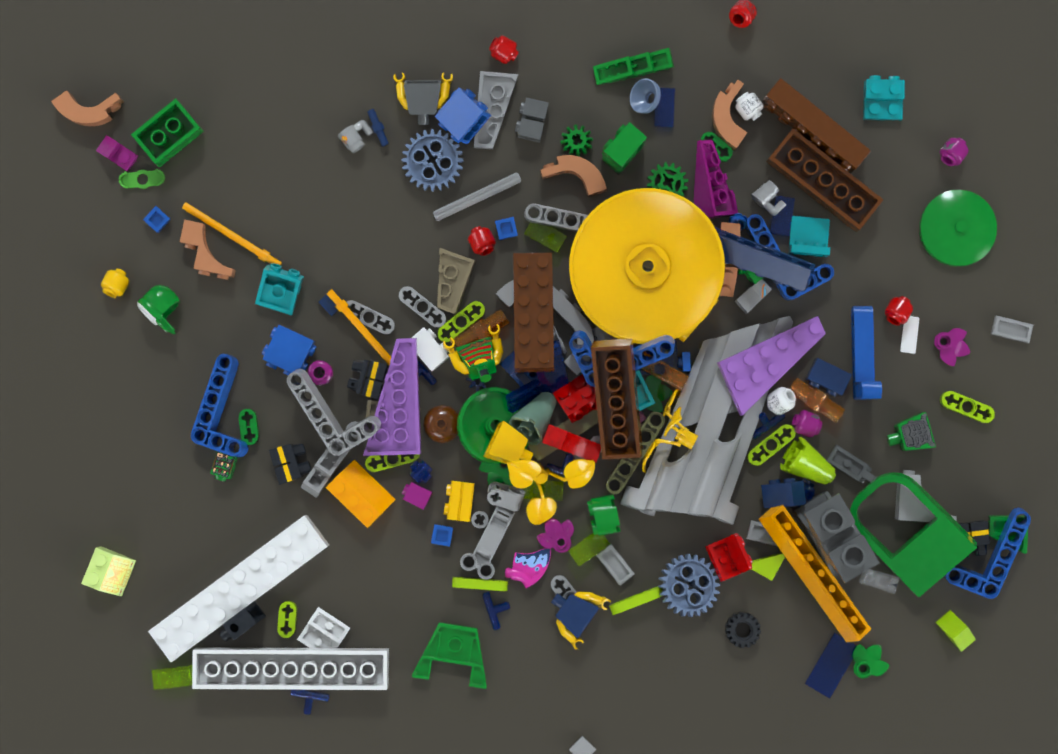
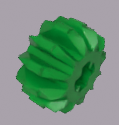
M575 124L574 131L567 127L566 130L569 134L562 133V137L565 139L561 140V144L566 145L563 148L564 152L570 149L569 155H573V152H576V156L580 157V151L586 155L587 151L585 148H592L589 142H593V138L587 137L591 133L590 130L585 133L583 132L585 126H581L580 130H577L578 126ZM579 137L581 144L574 145L573 138Z

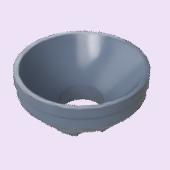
M644 78L633 86L630 93V104L634 111L647 114L657 107L661 97L658 84L651 79ZM654 93V101L649 104L648 98Z

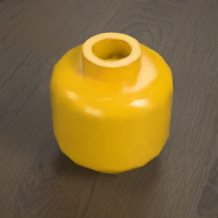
M118 268L116 270H108L101 282L102 292L112 298L123 296L130 282L126 277L127 273Z

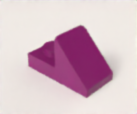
M107 135L96 150L127 172H129L139 157Z

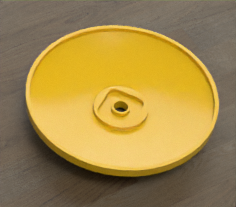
M655 188L633 189L616 194L605 200L583 221L571 247L569 259L570 281L575 297L586 316L607 334L617 339L632 338L633 343L644 344L663 335H670L673 339H676L699 325L716 304L725 276L724 250L713 223L694 203L666 190ZM647 260L651 261L654 265L653 270L650 272L645 271L643 268V263Z

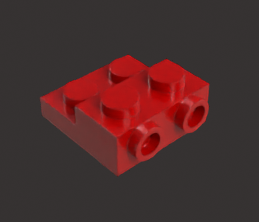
M583 374L552 393L571 423L582 419L586 414L597 409L595 387L590 386L586 382Z

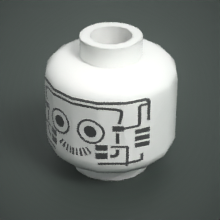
M746 92L736 100L735 108L744 120L752 119L754 121L762 115L761 110L764 105L755 93L749 94Z
M780 387L772 391L767 396L768 409L777 415H782L793 409L796 401L794 392L786 387Z

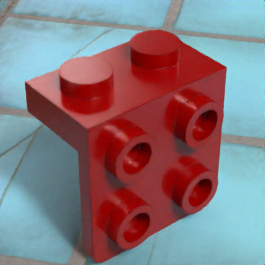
M738 533L705 546L720 582L752 569V559L746 553L744 540Z

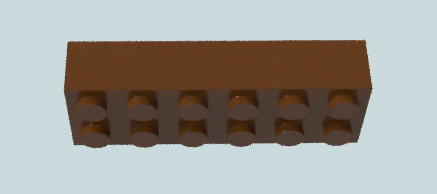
M782 78L778 80L762 101L764 104L763 108L771 114L775 113L782 124L790 125L850 174L858 168L871 152L864 144Z
M794 129L788 133L766 161L855 232L863 227L883 201L880 196Z
M513 253L515 372H554L552 253Z
M631 338L593 341L591 355L602 459L640 458L643 445L633 340Z

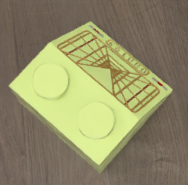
M102 546L96 547L81 584L98 591L122 596L136 560Z

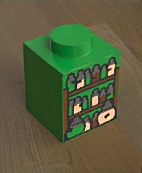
M217 451L210 474L215 475V479L225 482L226 479H232L238 457Z

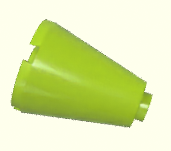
M799 437L798 442L794 440L783 455L785 462L780 464V469L786 473L824 485L831 483L835 479V468L802 437Z

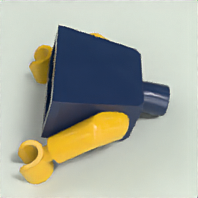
M578 591L575 594H570L567 600L560 594H556L551 602L560 609L556 614V624L560 634L572 644L574 649H578L575 645L576 642L581 641L584 643L580 636L600 608L607 610L603 604L606 601L611 603V600L592 592Z

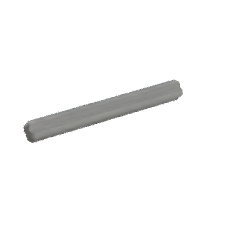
M514 173L435 210L433 215L437 221L442 220L520 183L521 178L518 173Z

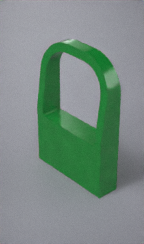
M893 472L878 476L859 492L852 502L850 512L855 519V525L859 532L866 538L871 549L918 597L923 595L977 548V542L913 478L905 474ZM890 482L906 486L936 516L895 553H891L862 525L858 517V507L878 487Z

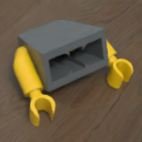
M402 73V79L397 80V76L394 74L393 78L397 83V99L404 109L409 110V114L418 115L419 125H428L429 114H436L437 110L448 100L453 75L451 74L448 80L444 79V73L441 75V80H406L404 73Z

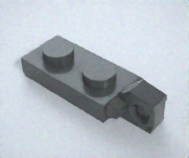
M835 445L826 459L831 465L858 482L864 483L866 480L871 483L877 478L870 473L872 468L868 464L838 445Z

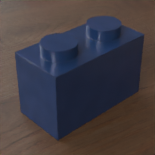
M815 358L805 380L809 381L808 385L816 389L822 387L826 389L825 393L836 397L837 395H843L852 374L819 358Z
M795 478L783 479L784 482L780 483V479L768 480L769 484L761 485L764 508L806 504L803 481H795Z

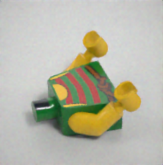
M497 324L498 330L496 332L491 331L490 325L488 327L489 333L493 336L492 340L491 337L456 347V351L454 350L455 341L453 338L450 337L452 346H447L445 341H443V348L449 351L450 354L448 355L457 371L464 375L468 374L472 380L480 378L481 382L491 380V374L497 371L496 365L500 364L503 356L502 342L498 336L500 333L499 325Z

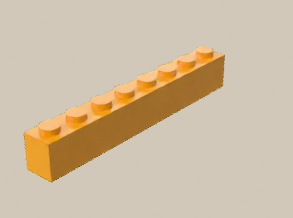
M784 505L770 508L759 518L761 524L846 642L860 641L871 630L868 623Z

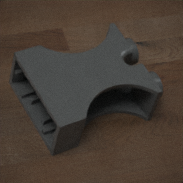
M823 491L807 500L806 504L792 509L809 542L834 577L839 575L843 582L846 583L879 564L866 538L857 529L855 519L840 493L831 497L828 491Z

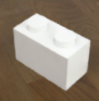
M423 327L412 338H417V355L433 372L449 358L447 354L449 351L443 348V343L439 345L435 341L437 336L430 328L426 330Z

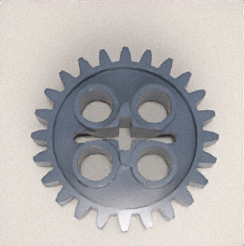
M431 129L430 134H427L426 130H424V136L421 137L420 134L416 133L418 139L410 138L412 145H405L409 150L402 152L403 155L407 156V158L401 159L403 163H407L402 168L403 170H409L405 175L406 177L412 176L411 183L417 181V188L424 185V191L427 190L428 186L431 187L432 192H434L435 187L442 191V185L449 188V181L455 183L453 176L460 177L457 170H463V167L458 165V163H462L464 160L458 158V156H461L463 153L462 151H456L460 147L459 144L453 145L454 140L452 138L448 140L449 133L442 136L441 130L437 134L434 133L433 129ZM435 143L441 145V149L438 152L431 150V146ZM424 146H427L434 159L437 158L436 164L441 170L442 175L437 173L432 163H428L430 160L423 149ZM417 153L425 155L424 160L420 162L416 161L414 157ZM445 159L451 162L450 167L446 169L440 166L441 162ZM427 169H432L434 176L426 178L424 172Z
M686 554L684 559L683 555H680L678 560L676 558L671 559L672 564H665L668 570H661L665 576L659 577V580L663 581V584L658 585L659 588H663L659 595H665L666 598L662 602H669L667 608L671 609L674 607V614L680 612L681 616L686 614L688 617H693V614L700 616V611L706 613V607H713L711 601H717L714 594H720V592L715 590V587L720 586V584L715 583V580L719 577L713 576L715 569H709L710 562L704 564L705 558L698 560V555H693L691 559V555ZM683 568L688 570L687 577H684L682 574ZM700 577H702L705 582L703 587L699 585ZM690 582L689 585L693 587V589H688L689 586L685 583ZM675 584L680 588L679 594L674 592ZM691 594H694L696 597L694 604L690 601Z

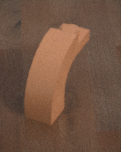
M739 80L735 84L730 83L725 91L728 93L727 95L722 91L719 92L712 110V122L716 134L734 151L748 133L736 125L730 115L731 102L744 85Z
M67 90L51 101L55 108L67 119L76 124L89 127L100 126L113 120L109 113L116 112L121 108V104L124 103L122 98L117 93H114L97 106L83 107L78 104L73 95Z
M573 155L556 157L558 165L550 163L544 165V169L540 170L543 180L564 173L577 176L583 182L588 197L607 191L600 171L591 162L582 157Z

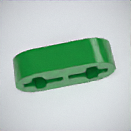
M706 132L702 135L700 140H705V137L713 138V143L716 145L715 148L721 162H726L731 158L732 148L715 133ZM717 147L721 150L727 149L728 157H720L721 152L717 149Z
M244 409L239 414L241 439L247 445H253L258 442L260 437L257 414L254 410ZM246 412L253 416V419H250V426H248L247 420H243ZM248 428L251 429L252 434H255L252 442L245 437L249 434Z

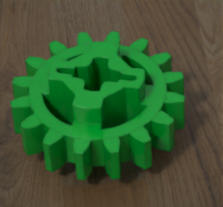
M664 162L663 167L658 164L656 166L657 171L651 170L653 176L647 177L651 181V183L647 184V187L666 190L683 197L684 193L682 190L687 191L688 189L687 186H684V184L688 183V179L683 178L686 172L680 173L681 166L676 169L674 168V163L670 167L667 162ZM666 171H671L675 173V175L667 174ZM659 175L660 182L655 186V178ZM665 179H666L667 181H670V180H671L672 183H671L670 187H668V185H666V186L663 185L664 182H665ZM680 181V188L676 191L675 184Z

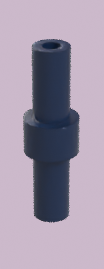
M375 110L367 111L373 124L371 126L373 132L377 134L382 147L388 145L389 142L383 131L385 128L382 122L379 121Z

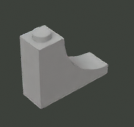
M903 470V474L913 478L921 486V475H915V471ZM897 483L896 520L930 522L936 517L906 486Z

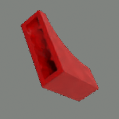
M550 424L542 441L544 444L586 460H594L595 463L601 452V444Z

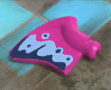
M545 548L529 554L515 552L513 567L506 568L505 577L521 581L525 588L534 585L547 570L551 549Z

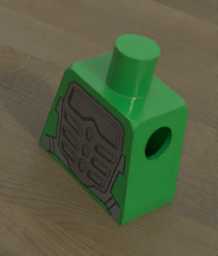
M920 412L895 424L896 433L887 435L889 446L900 444L902 451L936 447L926 412Z

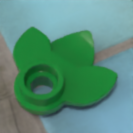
M652 374L645 380L655 401V404L647 407L652 412H663L661 401L666 400L673 393L669 387L661 384L662 376L660 374Z
M481 463L479 470L488 473V486L492 482H504L506 485H513L509 478L507 466Z
M861 644L856 646L853 651V659L855 661L853 671L857 677L864 679L870 675L880 676L888 670L890 665L880 660L882 653L880 645H872L867 649ZM861 665L866 666V670L864 672L860 671Z

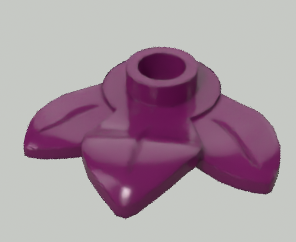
M954 328L948 333H938L934 338V345L940 350L941 360L949 366H955L956 357L970 354L968 345L963 341L967 334L965 330ZM942 338L946 339L945 345L940 343Z
M550 518L545 522V533L537 535V540L546 549L554 548L559 553L567 552L572 544L570 538L574 533V526L570 520H566L561 524L558 520ZM560 540H565L563 546L558 545Z

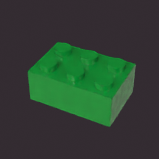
M175 98L131 135L158 167H161L204 131Z
M630 122L626 126L623 124L617 130L614 140L610 139L602 150V161L618 175L644 147L647 139Z

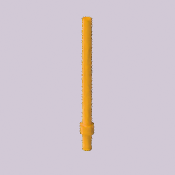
M187 202L184 203L182 209L254 253L264 263L282 265V262L271 256V253L267 250L258 248Z
M331 289L327 295L336 304L337 310L343 312L384 361L390 365L391 356L348 308L347 302L344 299L341 300L334 290Z

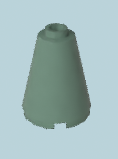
M549 392L540 393L511 417L508 424L528 439V444L538 445L543 440L557 404L554 395Z

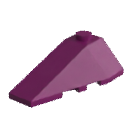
M713 140L697 141L694 204L710 220L732 216L738 213L735 194L733 190L728 188L726 173L723 174L719 166L721 160Z

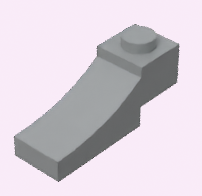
M335 441L337 448L342 449V444L339 441ZM326 449L303 481L301 488L317 498L351 449L341 455H333Z

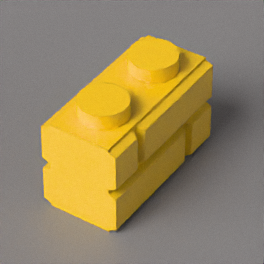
M451 481V484H447L446 496H450L449 504L445 503L444 515H447V519L470 522L475 483Z

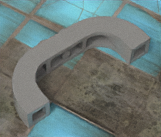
M514 280L505 284L496 293L509 309L514 305ZM553 286V309L575 332L579 330L584 331L591 343H593V332L588 321L581 314L582 309L576 303L571 304L567 300L569 296L562 289L558 291ZM577 338L578 345L584 343L582 339ZM572 353L563 363L577 376L581 369ZM585 355L583 359L589 362L591 357Z

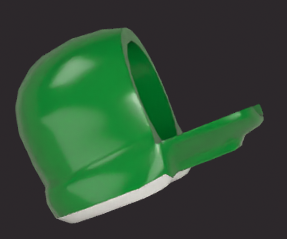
M156 285L138 300L137 306L154 325H159L165 332L175 334V329L165 319L178 307L180 300L169 287Z

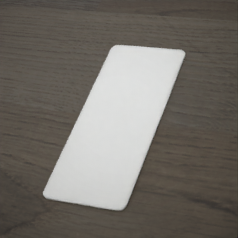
M910 316L907 323L903 324L901 352L916 353L919 317Z

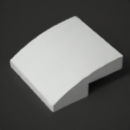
M318 607L297 640L309 648H338L350 627Z

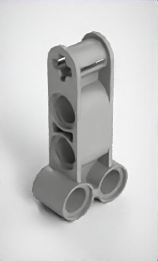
M500 506L496 507L474 553H466L461 557L460 565L464 570L471 571L477 568L479 577L485 580L492 578L495 567L491 560L516 511ZM497 511H500V512H502V513L508 515L509 518L506 517V516H504V515H502V514H500V513H498ZM470 556L474 559L475 563L472 567L464 565L465 557ZM484 565H488L492 569L491 574L488 576L481 573V567Z

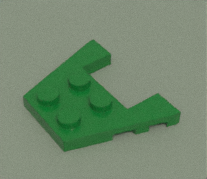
M439 622L412 677L429 680L432 660L472 666L469 686L486 689L487 683L478 629Z

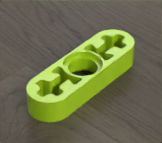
M478 301L470 303L439 328V339L442 342L445 341V343L450 342V338H442V330L448 331L452 328L449 326L450 323H453V326L459 330L457 333L453 330L450 333L451 338L455 339L483 317L485 313L484 305ZM474 305L476 307L480 306L481 313L479 315L473 314L471 317L474 320L470 322L469 317L464 312L468 311L470 314L473 311L472 307ZM461 316L467 319L466 326L462 328L456 325V319Z
M946 391L940 396V403L943 407L981 423H989L995 417L992 407L956 392ZM952 395L953 400L959 401V398H961V401L958 404L949 403L948 405L945 397ZM966 401L972 404V410L968 413L962 409V405ZM987 409L989 417L982 419L983 415L975 412L976 410L985 411Z
M785 424L772 432L748 452L747 459L752 465L763 464L794 439L796 434L794 427ZM783 428L786 430L790 429V437H783L781 439L783 443L780 444L779 439L776 438L774 435L777 433V436L779 437L784 433L782 431ZM770 439L775 440L777 444L776 448L772 451L766 447V442ZM762 445L763 450L767 452L768 455L766 456L765 453H763L759 457V462L757 460L752 461V458L754 457L752 453L761 452L762 450L759 447Z
M415 454L414 459H411L410 456L404 457L405 462H401L402 456L398 455V461L395 464H390L387 460L388 455H384V462L387 466L383 467V463L377 465L376 469L373 466H369V463L372 462V458H375L376 461L382 460V458L380 457L381 455H373L366 459L365 465L369 471L378 472L415 462L419 459L420 454Z
M453 577L452 587L508 591V581Z
M657 586L609 605L611 613L615 615L664 596L659 595L663 590Z

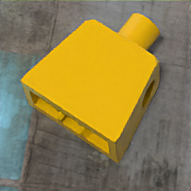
M502 421L497 425L483 457L507 464V462L519 459L531 460L533 452L525 449L528 439L508 423Z

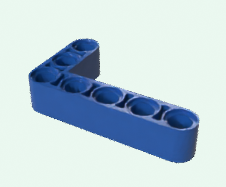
M757 214L751 215L747 219L745 227L751 240L759 243V237L765 236L768 239V244L765 246L780 251L763 218ZM750 220H757L759 227L753 229L749 224ZM823 264L815 268L811 278V287H808L805 291H795L794 296H789L786 293L788 285L775 284L784 299L793 300L831 280L834 276V269L829 264ZM822 268L827 269L829 273L828 278L821 277L820 270Z
M852 306L854 400L881 399L882 383L881 381H875L873 307Z
M579 330L572 334L569 346L586 382L590 386L595 387L594 378L591 376V373H593L592 361L587 362L583 359L585 355L590 356L592 359V343L588 335L584 331ZM663 335L634 347L635 371L671 356L675 347L673 337ZM580 338L583 340L584 343L578 345L575 343L574 339ZM668 343L671 348L664 349L661 347V344ZM649 350L653 355L648 357L643 352Z
M221 354L215 361L191 431V440L198 445L230 456L243 457L248 452L246 442L216 431L239 365L236 357ZM229 359L230 364L225 368V361ZM223 377L224 382L219 386L218 381ZM216 395L217 402L213 404L212 398ZM210 413L211 420L207 423L206 416ZM204 432L205 438L201 441L200 434ZM221 437L222 444L218 447L217 440ZM238 443L240 448L239 451L235 453L234 446Z
M1019 507L1014 508L1010 512L983 575L956 565L952 570H957L958 574L955 577H949V571L945 575L947 581L989 599L997 597L1030 525V515ZM1024 514L1023 521L1016 522L1017 515ZM1017 532V535L1014 539H1008L1009 533ZM1004 549H1008L1009 554L1005 557H1001V551ZM995 567H1001L1000 573L993 574L992 572ZM970 577H975L976 580L973 584H967V580ZM987 585H994L991 591H985Z

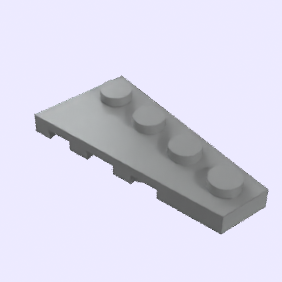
M480 71L478 102H483L488 107L487 111L492 116L475 135L474 148L493 150L518 74Z

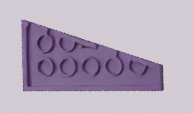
M818 316L717 362L740 416L744 415L826 334Z
M417 338L396 339L383 390L381 391L374 415L380 419L381 428L372 437L368 438L363 456L421 454Z

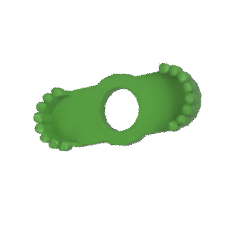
M155 169L154 171L139 170L131 173L125 171L121 173L118 179L123 188L145 189L150 186L163 184L165 175L160 169ZM140 174L148 176V182L144 185L138 183L137 179Z

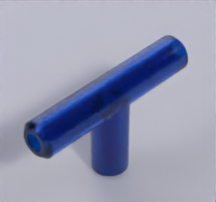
M418 360V378L422 375L431 385H434L437 382L436 378Z
M760 413L759 419L763 425L754 431L752 438L756 440L785 419L784 414L776 415L769 420L766 413Z
M567 453L562 467L547 463L546 469L564 476V469L573 460L574 456Z
M483 593L482 596L493 630H498L501 626L496 613L510 609V604L505 602L494 606L490 593Z
M291 689L290 694L291 696L306 698L303 713L307 715L311 714L313 700L328 702L330 696L325 693Z

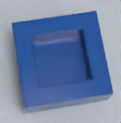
M155 206L143 220L159 233L171 219Z
M514 217L495 221L499 240L518 236Z
M682 352L681 357H678V368H681L682 372L691 371L690 352Z
M434 524L431 543L450 547L454 527Z

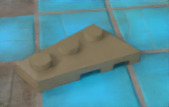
M439 248L440 265L437 308L456 315L476 261Z

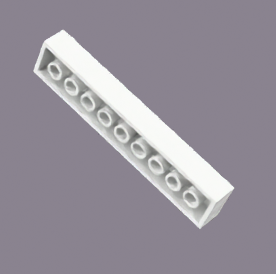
M304 515L148 632L169 661L173 662L242 609L253 603L327 548L329 544L308 515Z
M196 647L193 649L192 689L387 690L389 687V648Z

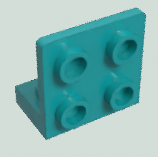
M792 216L788 254L828 257L831 248L828 247L830 220Z

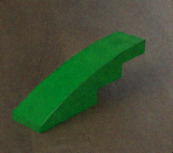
M666 48L652 53L646 52L593 66L597 85H602L673 68L674 63L670 48Z

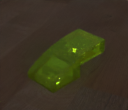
M531 222L524 232V235L556 253L567 237L551 226Z
M534 480L529 487L522 488L525 491L523 499L541 497ZM546 481L541 484L544 498L551 497L555 501H563L564 482Z
M591 533L568 551L577 565L581 566L610 545L604 535L598 536Z
M193 665L152 670L154 690L192 685Z

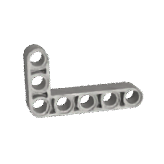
M530 204L524 211V217L530 223L577 232L588 216L539 204ZM529 209H536L538 217L531 218L528 214ZM548 213H555L557 220L550 222L547 219ZM568 216L575 219L574 226H569L566 223Z
M297 369L288 375L287 384L331 454L341 455L372 437L380 430V419L376 416H369L343 431L308 373L303 369ZM295 375L301 378V383L295 381ZM305 391L311 394V400L305 397ZM315 408L321 410L322 416H318L315 413ZM367 422L374 425V430H370L367 427ZM325 425H330L332 432H328L325 429ZM351 432H356L358 439H354L351 436ZM335 441H339L342 444V449L337 448Z

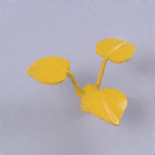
M679 389L673 392L663 412L664 417L667 415L671 419L663 436L666 437L668 431L672 428L678 432L675 436V439L678 441L655 439L643 459L642 471L646 473L647 459L660 443L672 444L678 447L682 444L692 449L698 438V435L690 432L689 429L679 422L682 420L680 406L673 416L670 414L673 401L681 394Z
M577 459L569 462L564 469L565 477H561L549 469L545 470L540 463L533 460L507 462L509 478L514 487L520 489L527 488L533 483V480L538 486L541 497L532 498L526 508L529 521L534 525H540L549 520L556 512L557 504L555 500L551 497L544 498L541 484L547 481L548 475L563 482L568 481L570 488H580L591 480L595 470L594 460Z

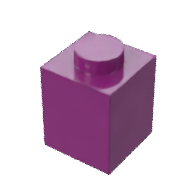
M411 482L410 485L406 484L402 492L405 495L403 500L423 510L433 493L414 482Z

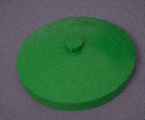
M951 190L938 195L925 207L920 219L919 233L924 248L935 260L949 266H966L979 261L990 251L997 235V221L992 208L981 196L966 190Z
M498 387L485 388L471 395L462 405L457 418L458 436L466 451L481 462L504 464L483 456L497 425L502 421L509 423L511 417L526 405L525 402L515 393Z

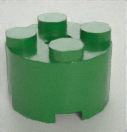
M613 494L591 498V501H587L590 516L594 517V520H590L594 535L601 536L621 532Z

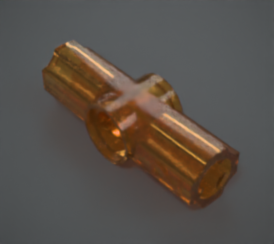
M500 309L486 319L479 320L470 326L467 331L454 338L456 347L492 337L488 330L489 325L492 332L498 330L497 324L500 329L508 325L509 321L503 311Z
M643 352V354H644L645 356H648V357L652 356V355H650V354H648V353H646V352ZM661 360L640 368L680 391L689 377ZM657 364L664 366L665 371L662 375H658L654 371V367Z
M796 378L789 387L794 392L795 397L804 402V405L816 413H821L834 423L838 422L845 411L843 407L830 400L825 393L817 388H812L799 378Z

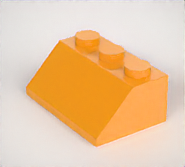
M356 460L352 461L326 487L367 528L396 500Z

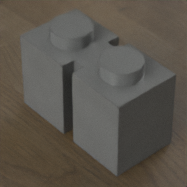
M526 97L525 103L522 102L520 106L521 121L517 120L515 132H518V138L540 143L544 123L542 122H545L549 102Z

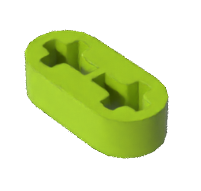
M285 601L279 608L277 630L281 637L289 638L296 630L297 606L292 601ZM287 604L293 609V612L289 613V618H286L287 613L283 611ZM286 621H289L288 627L292 628V631H289L288 634H285V631L282 630V627L286 625Z

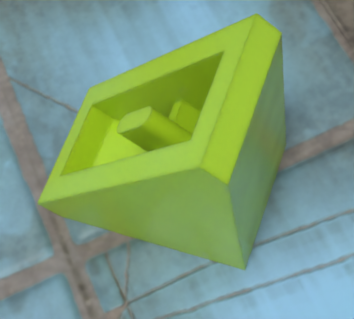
M781 552L752 560V570L772 581L785 556Z
M951 610L935 622L961 652L976 640L968 626Z

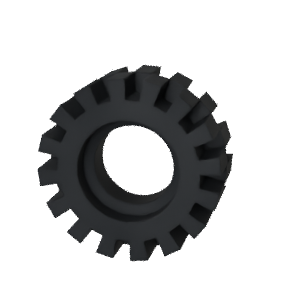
M739 612L738 614H733L731 618L729 617L725 625V633L728 640L740 648H749L751 645H755L761 634V626L758 620L746 612ZM747 623L750 626L748 636L739 637L736 634L738 624Z

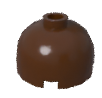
M439 405L430 409L425 415L423 422L424 431L427 436L434 442L439 443L450 442L458 435L457 411L446 405Z

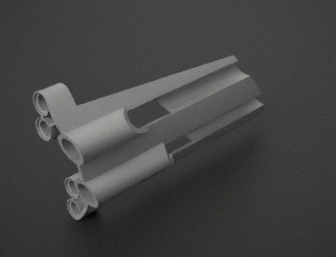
M790 316L765 324L745 327L732 331L727 335L703 341L671 414L673 416L680 406L682 420L679 422L684 427L698 423L694 433L698 435V438L692 449H688L685 455L674 462L667 461L673 445L660 443L656 448L640 488L626 486L620 502L621 505L650 516H655L656 511L676 512L711 517L730 525L734 524L739 506L731 503L730 499L769 390L743 415L735 439L729 442L719 441L727 414L737 412L738 410L717 362L790 329L793 325ZM671 428L666 437L662 435L661 439L675 441V436L678 432Z

